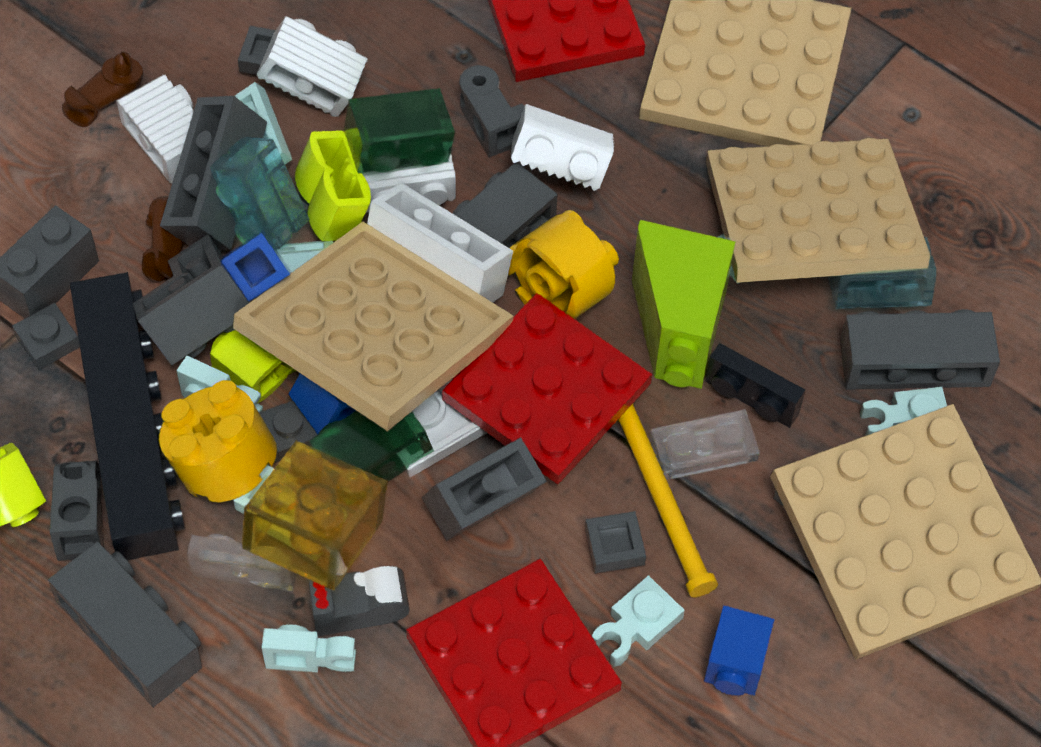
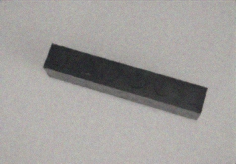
M128 272L71 282L70 289L114 550L121 553L127 561L177 551L179 547L176 531L185 530L180 499L170 501L168 487L177 485L175 470L167 458L162 457L159 444L160 429L164 421L161 413L155 414L153 401L162 400L157 372H147L145 362L147 359L154 358L151 337L145 330L140 331L133 303L143 297L142 289L132 291Z

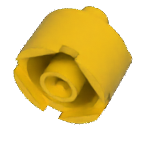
M566 210L562 214L552 217L510 247L513 250L508 274L510 276L516 272L521 286L515 291L524 304L538 293L569 316L577 319L607 297L614 289V266L619 262L615 248L605 240L600 241L596 234L583 223L581 217L572 210Z
M230 380L219 381L212 387L199 390L184 399L173 400L164 407L161 413L164 422L159 434L160 448L186 489L195 497H197V494L206 496L210 502H226L239 498L253 490L263 480L260 473L268 462L272 467L276 459L277 446L273 435L251 398L243 390L237 388L236 384Z

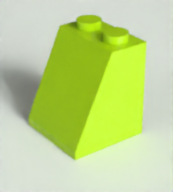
M640 220L637 230L632 284L654 378L665 380L676 387L691 386L702 389L726 296L736 241Z

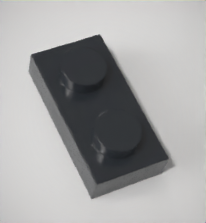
M721 343L718 344L709 358L705 382L711 384L719 394L727 398L740 400L754 408L761 417L768 421H778L789 428L792 426L800 413L806 389Z

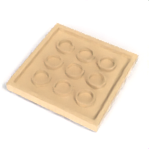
M671 0L640 107L639 119L766 147L774 144L814 145L820 142L851 8L815 0Z
M866 138L859 141L844 142L820 141L814 145L774 144L767 147H729L722 150H707L706 167L724 236L727 240L736 241L732 259L736 283L928 269L930 252L889 139Z
M361 222L290 273V275L234 314L233 329L388 431L485 352L513 322L514 316L367 223Z
M954 404L774 469L770 476L855 660L1034 591L1041 586V578Z

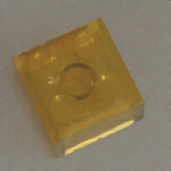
M296 440L244 508L242 549L331 590H335L383 522L388 481Z

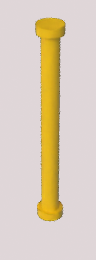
M632 404L618 420L689 580L686 584L687 591L690 597L704 596L715 590L718 582L715 575L708 573L635 407Z

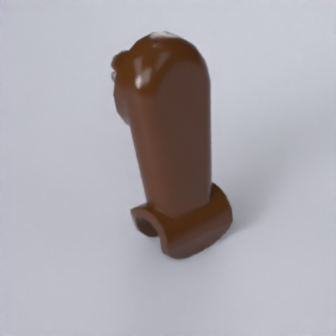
M120 52L115 57L109 58L104 62L102 69L78 90L71 85L65 91L64 99L66 102L62 104V112L74 124L88 127L96 119L98 110L131 93L140 85L143 77L142 66L138 61L131 58L127 52Z
M168 196L157 197L152 201L146 219V225L152 228L151 248L143 253L142 272L153 282L162 281L166 277L169 279L173 277L168 260L179 254L183 246L181 240L160 227Z

